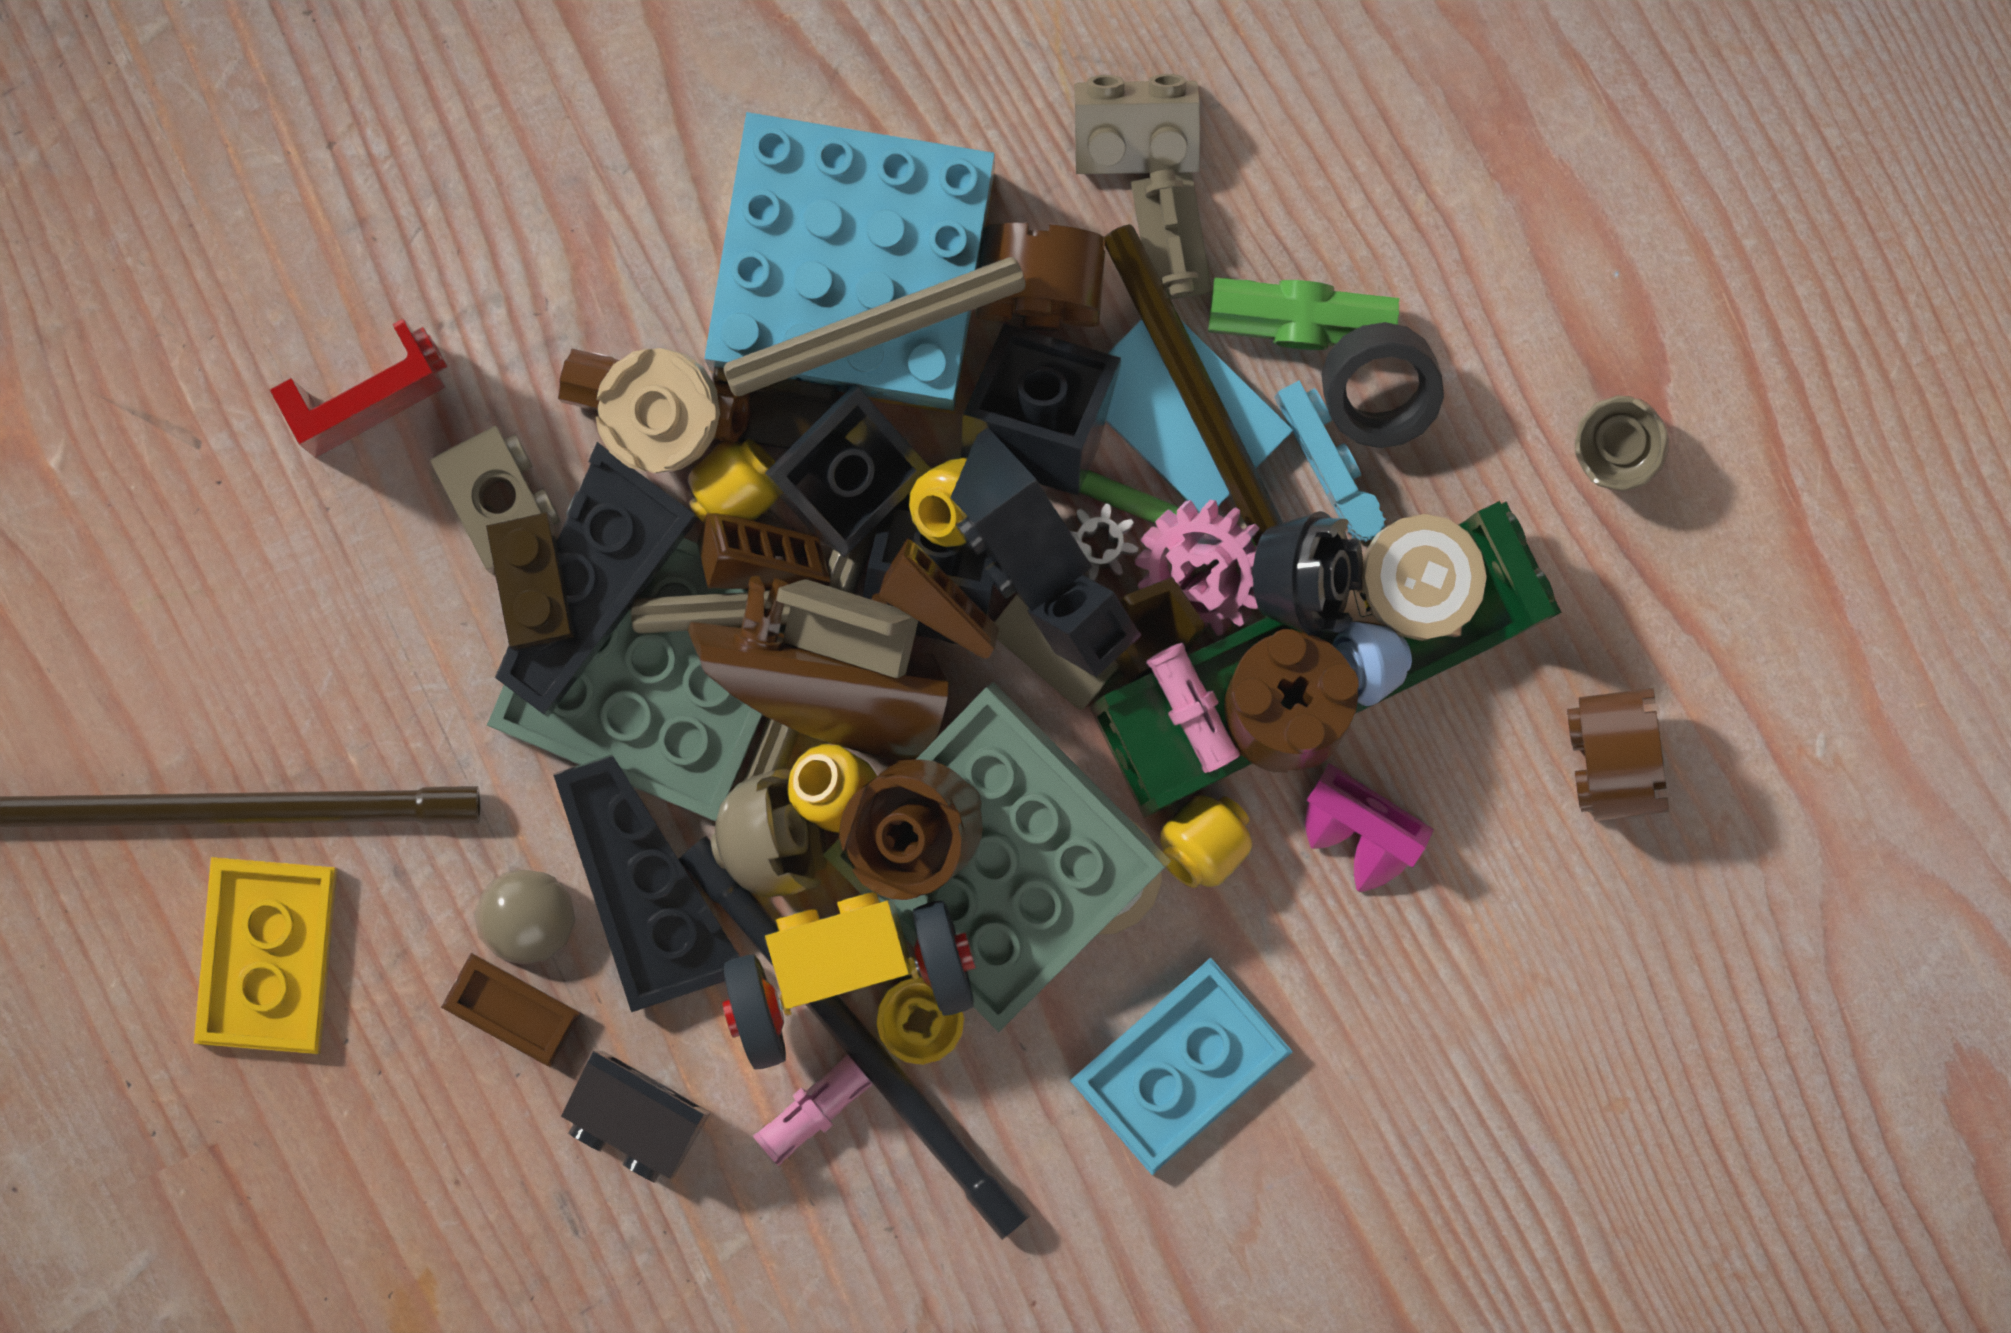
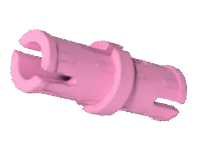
M1180 643L1171 646L1148 659L1147 664L1154 672L1173 709L1169 712V716L1174 725L1181 724L1202 764L1201 768L1204 773L1216 770L1240 756L1238 748L1233 744L1214 707L1219 701L1213 691L1206 692L1185 651L1184 644Z
M847 1054L829 1073L813 1084L807 1091L801 1088L792 1095L795 1101L784 1109L771 1123L769 1122L759 1132L755 1133L753 1137L767 1155L780 1166L807 1139H810L820 1129L825 1133L834 1125L831 1120L851 1101L870 1088L873 1083Z

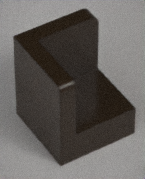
M1173 577L1123 597L1120 603L1141 636L1115 661L1129 683L1153 672L1151 667L1148 666L1147 660L1154 655L1180 643L1184 644L1185 651L1188 653L1205 629V624Z

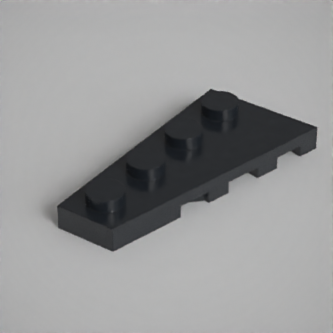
M596 442L588 461L590 466L580 489L575 491L567 509V519L556 542L575 637L513 650L508 646L495 676L498 681L546 717L551 715L631 609L632 603L644 592L699 519L692 511L642 474L622 463L598 442Z
M611 754L554 773L553 777L631 1013L725 982L724 963L740 956L614 756Z

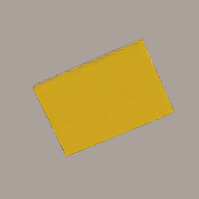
M211 857L194 1044L321 1054L338 868Z

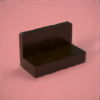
M714 367L713 381L728 384L724 368ZM785 379L750 392L751 415L747 430L741 434L738 441L744 442L746 439H751L760 445L789 449L839 400L837 387Z

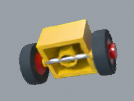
M870 892L837 902L840 914L825 919H819L817 909L776 919L779 932L765 935L781 991L779 997L775 987L768 982L762 964L755 954L738 957L724 963V976L729 1000L722 1002L725 1018L732 1038L740 1036L752 1067L755 1070L765 1069L786 1061V1049L782 1034L785 1023L783 1011L785 1016L792 1015L791 1008L909 974L912 975L913 980L920 978L919 971L923 982L933 990L938 1008L943 1016L957 1014L973 1008L974 997L967 971L976 969L974 957L966 932L956 934L949 909L944 900L926 903L913 909V921L917 934V940L914 945L916 959L909 955L895 902L890 900L880 902L878 894Z

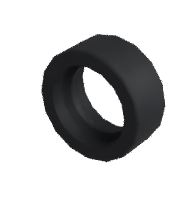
M1383 322L1363 325L1344 335L1328 353L1321 373L1326 405L1339 431L1356 443L1376 448L1398 446L1422 435L1438 417L1444 399L1442 374L1437 359L1426 340L1410 328ZM1393 357L1407 360L1414 366L1418 373L1419 386L1405 404L1392 411L1371 413L1358 410L1349 401L1346 389L1347 382L1359 367L1374 359Z

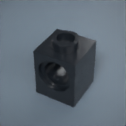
M1084 575L1078 577L1033 611L1027 610L1056 655L1095 677L1102 673L1141 636L1115 593Z

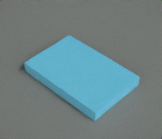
M1141 319L1108 353L1121 357V367L1105 422L1186 501L1191 500L1198 513H1200L1209 500H1216L1219 507L1230 496V493ZM1182 321L1255 468H1257L1293 432V429Z
M1209 958L1075 1075L1070 1082L1149 1173L1153 1175L1293 1051L1213 959Z

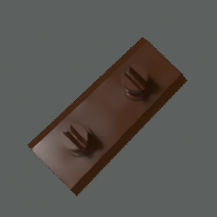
M760 576L750 577L748 585L750 588L742 628L697 622L690 623L687 630L704 673L736 699L784 726L844 748L901 761L917 759L937 738L948 698V681L934 655L911 651L906 675L894 678L783 643L784 634H779L784 603L778 602L776 599L779 587L789 584L782 580L774 578L764 605L765 587ZM879 594L872 595V600L887 604L886 601L880 598Z

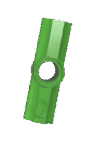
M1214 278L1208 332L1273 339V344L1286 348L1326 350L1328 346H1335L1344 335L1363 325L1383 322L1398 325L1400 298L1334 291L1335 288L1332 285L1305 280L1279 281L1278 285L1252 280Z

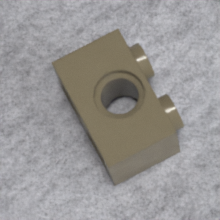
M495 425L429 459L485 569L491 575L495 574L486 525L545 512L551 516L553 526L561 522L545 489L533 493L523 472L533 466L516 434L505 439L501 430ZM508 482L514 486L516 491V499L513 506L508 511L500 514L488 512L483 502L486 490L494 483Z

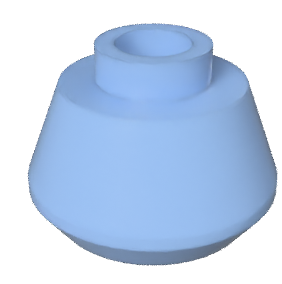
M1356 621L1351 622L1344 631L1338 633L1333 642V646L1342 653L1357 674L1359 681L1358 703L1364 706L1377 704L1402 685L1407 671L1411 667V652L1406 640L1402 636H1398L1393 629L1387 626Z

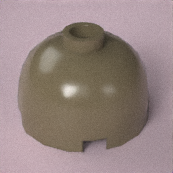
M786 768L753 776L739 783L721 803L716 818L715 833L711 839L712 852L717 864L721 868L726 869L733 880L744 889L765 897L790 895L818 887L821 881L814 879L815 872L826 869L827 859L823 856L827 851L824 829L800 816L789 801L787 784L790 771Z

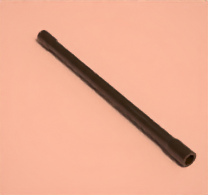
M479 786L423 787L418 790L0 796V827L418 821L424 824L480 822Z

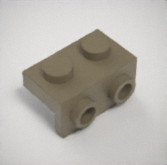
M1159 74L1151 77L1149 81L1124 82L1121 77L1114 75H1098L1089 78L1087 82L1074 84L1076 174L1153 173L1173 169L1175 173L1199 172L1200 102L1198 83L1196 81H1186L1183 76L1176 74Z

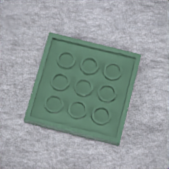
M684 538L638 599L749 592V589L708 588L698 544ZM630 609L549 717L543 715L504 685L487 726L579 765L612 754L634 788L716 822L720 805L732 790L763 715L733 697L704 673L688 631L637 633L632 627ZM780 625L779 634H784L786 625Z
M992 682L917 758L934 761L949 767L968 784L975 787L980 794L982 801V836L976 853L961 871L942 887L931 893L908 900H895L879 894L878 897L880 902L887 900L895 902L904 937L913 947L917 940L913 921V909L926 903L944 900L949 909L956 934L966 932L974 957L976 969L967 971L974 997V1008L999 1033L1171 860ZM912 826V832H911V834H912L913 836H915L916 838H918V834H916V833L913 831V826ZM838 839L823 856L862 895L873 892L864 886L852 870L855 867L850 861L847 851L842 850L840 839Z

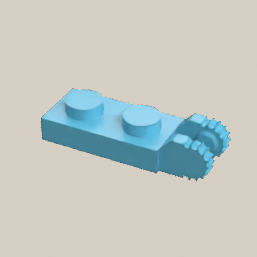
M1300 380L1278 391L1274 399L1288 425L1293 429V434L1337 516L1349 521L1347 534H1351V539H1359L1364 541V543L1367 540L1372 541L1373 537L1385 527L1384 521L1386 518H1383L1384 512L1379 510L1380 504L1375 495L1359 491L1353 480L1361 476L1360 469L1345 443L1335 447L1324 427L1325 424L1332 421V418L1320 394L1315 388L1306 392Z

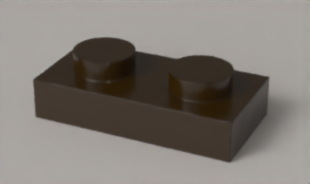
M545 512L486 525L509 647L513 650L575 637L551 516Z

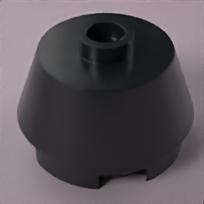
M1318 511L1269 527L1262 534L1255 552L1252 578L1255 600L1264 616L1308 636L1314 635L1317 637L1321 636L1324 632H1342L1351 624L1353 618L1349 613H1344L1347 606L1350 590H1362L1363 554L1360 540L1347 538L1345 533L1349 523L1347 519L1331 518L1327 513Z

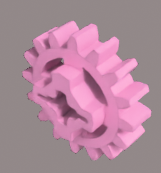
M1191 500L1185 501L1178 508L1177 515L1168 509L1155 521L1158 528L1151 527L1141 539V542L1149 549H1145L1135 559V565L1149 570V573L1138 583L1139 589L1173 577L1203 620L1205 627L1210 623L1217 636L1225 633L1231 626V620L1238 626H1242L1252 615L1250 608H1258L1252 578L1257 546H1254L1251 539L1256 535L1259 527L1256 524L1247 526L1244 529L1239 527L1237 522L1240 510L1237 508L1232 509L1225 517L1218 515L1216 500H1209L1200 513L1197 512ZM1214 559L1218 560L1212 569L1205 572L1200 571L1195 576H1190L1196 567L1204 563L1208 565ZM1168 560L1172 564L1171 575L1168 568ZM1237 560L1240 566L1241 577L1236 572Z

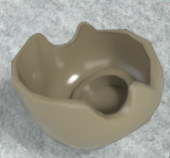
M1617 395L1595 403L1579 421L1574 443L1577 460L1590 481L1597 486L1621 492L1647 485L1663 469L1669 453V435L1665 423L1651 405L1642 399H1635L1631 396Z
M531 870L509 871L496 878L481 892L474 914L479 938L497 957L505 961L522 964L549 959L567 944L575 922L572 899L564 886L549 874Z

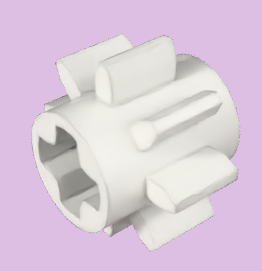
M1110 504L1104 505L1101 517L1092 519L1081 508L1077 510V518L1082 526L1078 533L1070 531L1092 565L1088 576L1093 581L1098 577L1099 569L1108 567L1115 576L1121 577L1123 575L1122 566L1117 561L1121 553L1131 556L1137 555L1138 551L1137 546L1131 543H1124L1123 534L1128 532L1133 526L1132 519L1124 520L1117 525L1110 519ZM1097 528L1109 530L1108 540L1117 543V549H1107L1103 559L1091 557V546L1082 543L1083 537H1093Z

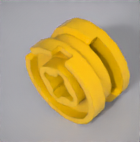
M920 977L914 980L911 978L901 981L886 993L878 1008L876 1024L881 1041L892 1055L906 1063L924 1065L941 1060L955 1049L963 1034L965 1018L963 1012L943 1016L938 1008L933 990Z

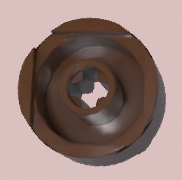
M1000 223L988 225L984 228L979 268L1013 257L1018 261L1023 272L1025 288L1021 292L976 308L977 318L990 321H1010L1012 316L1023 317L1024 328L1037 331H1059L1060 320H1063L1064 324L1072 326H1099L1105 264V241H1103L1102 235L1080 228L1049 224V231L1028 230L1029 223Z
M1283 629L1277 631L1272 636L1266 637L1252 646L1242 657L1225 694L1224 713L1229 729L1228 734L1233 744L1249 762L1271 772L1288 773L1289 770L1309 769L1320 765L1338 748L1354 718L1358 702L1359 681L1357 674L1342 653L1333 645L1317 636H1308L1292 629ZM1288 696L1294 697L1299 701V704L1297 703L1291 710L1281 705L1282 700Z
M1654 688L1579 697V707L1567 709L1573 751H1585L1587 767L1586 770L1575 771L1579 808H1581V812L1593 811L1594 821L1670 812L1668 797L1655 799L1654 790L1667 789L1657 711L1644 712V705L1656 703Z
M923 759L902 760L888 767L852 796L842 814L839 839L842 850L847 851L849 859L855 867L852 870L853 873L871 891L895 900L918 898L939 889L970 862L978 849L982 836V801L980 794L975 787L968 784L955 771L934 761ZM912 826H913V831H914L916 834H918V838H916L915 836H913V835L911 834V832H912Z

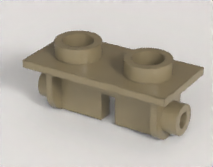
M1173 169L1161 170L1151 173L1150 178L1131 181L1140 240L1170 300L1212 293L1192 172L1175 174Z

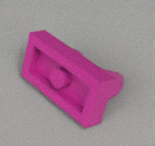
M1330 763L1321 774L1306 800L1309 804L1306 810L1305 827L1309 845L1312 849L1336 845L1349 838L1354 832L1362 835L1354 858V880L1358 892L1375 889L1388 883L1408 865L1413 868L1425 850L1434 831L1427 824Z

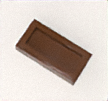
M470 953L441 1006L442 1009L550 1068L553 1066L581 1015V1012L474 953Z

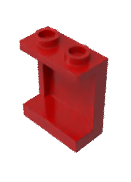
M404 318L393 323L392 325L407 351V357L315 407L308 392L292 378L270 389L298 444L314 458H317L446 388L438 372L448 366L431 335L427 334L424 327L414 331Z

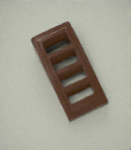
M717 513L706 514L697 544L708 588L749 589V580L753 576H760L766 590L771 589L774 578L788 584L806 579L830 586L831 582L818 537L735 516ZM775 556H783L784 561L776 559ZM796 556L806 557L808 567L799 565Z
M908 538L884 576L879 593L880 598L981 658L988 659L995 648L999 627L916 543Z

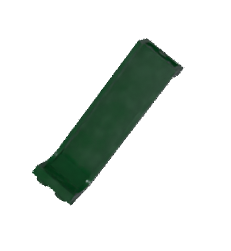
M1498 501L1487 506L1458 524V526L1470 534L1482 552L1487 576L1483 600L1470 621L1462 626L1461 636H1440L1426 640L1403 637L1410 648L1411 667L1407 671L1403 684L1378 703L1490 650L1562 613L1555 600L1552 586L1544 572L1539 568L1526 542L1524 530L1517 517L1512 513L1507 501L1503 503ZM1267 617L1188 655L1206 692L1213 691L1219 701L1214 707L1227 732H1229L1224 713V698L1242 657L1259 641L1272 636L1277 631L1292 628ZM1324 632L1319 638L1333 645L1334 639L1339 632ZM1154 672L1104 695L1089 707L1143 818L1163 810L1177 800L1252 765L1251 762L1240 754V756L1228 764L1211 772L1204 773L1201 768L1202 764L1181 724L1174 725L1169 716V712L1173 709ZM1288 696L1282 700L1281 705L1291 710L1293 706L1297 703L1299 704V701L1294 697ZM1357 702L1355 714L1374 705L1364 706Z

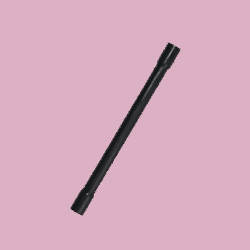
M707 836L703 837L679 858V861L708 896L724 908L773 966L765 935L779 932L776 921L751 892L740 886L733 880L726 869L721 868L717 864L713 856L711 840ZM839 995L805 1004L964 1190L967 1200L1001 1240L1006 1238L1030 1217L999 1178L983 1166Z

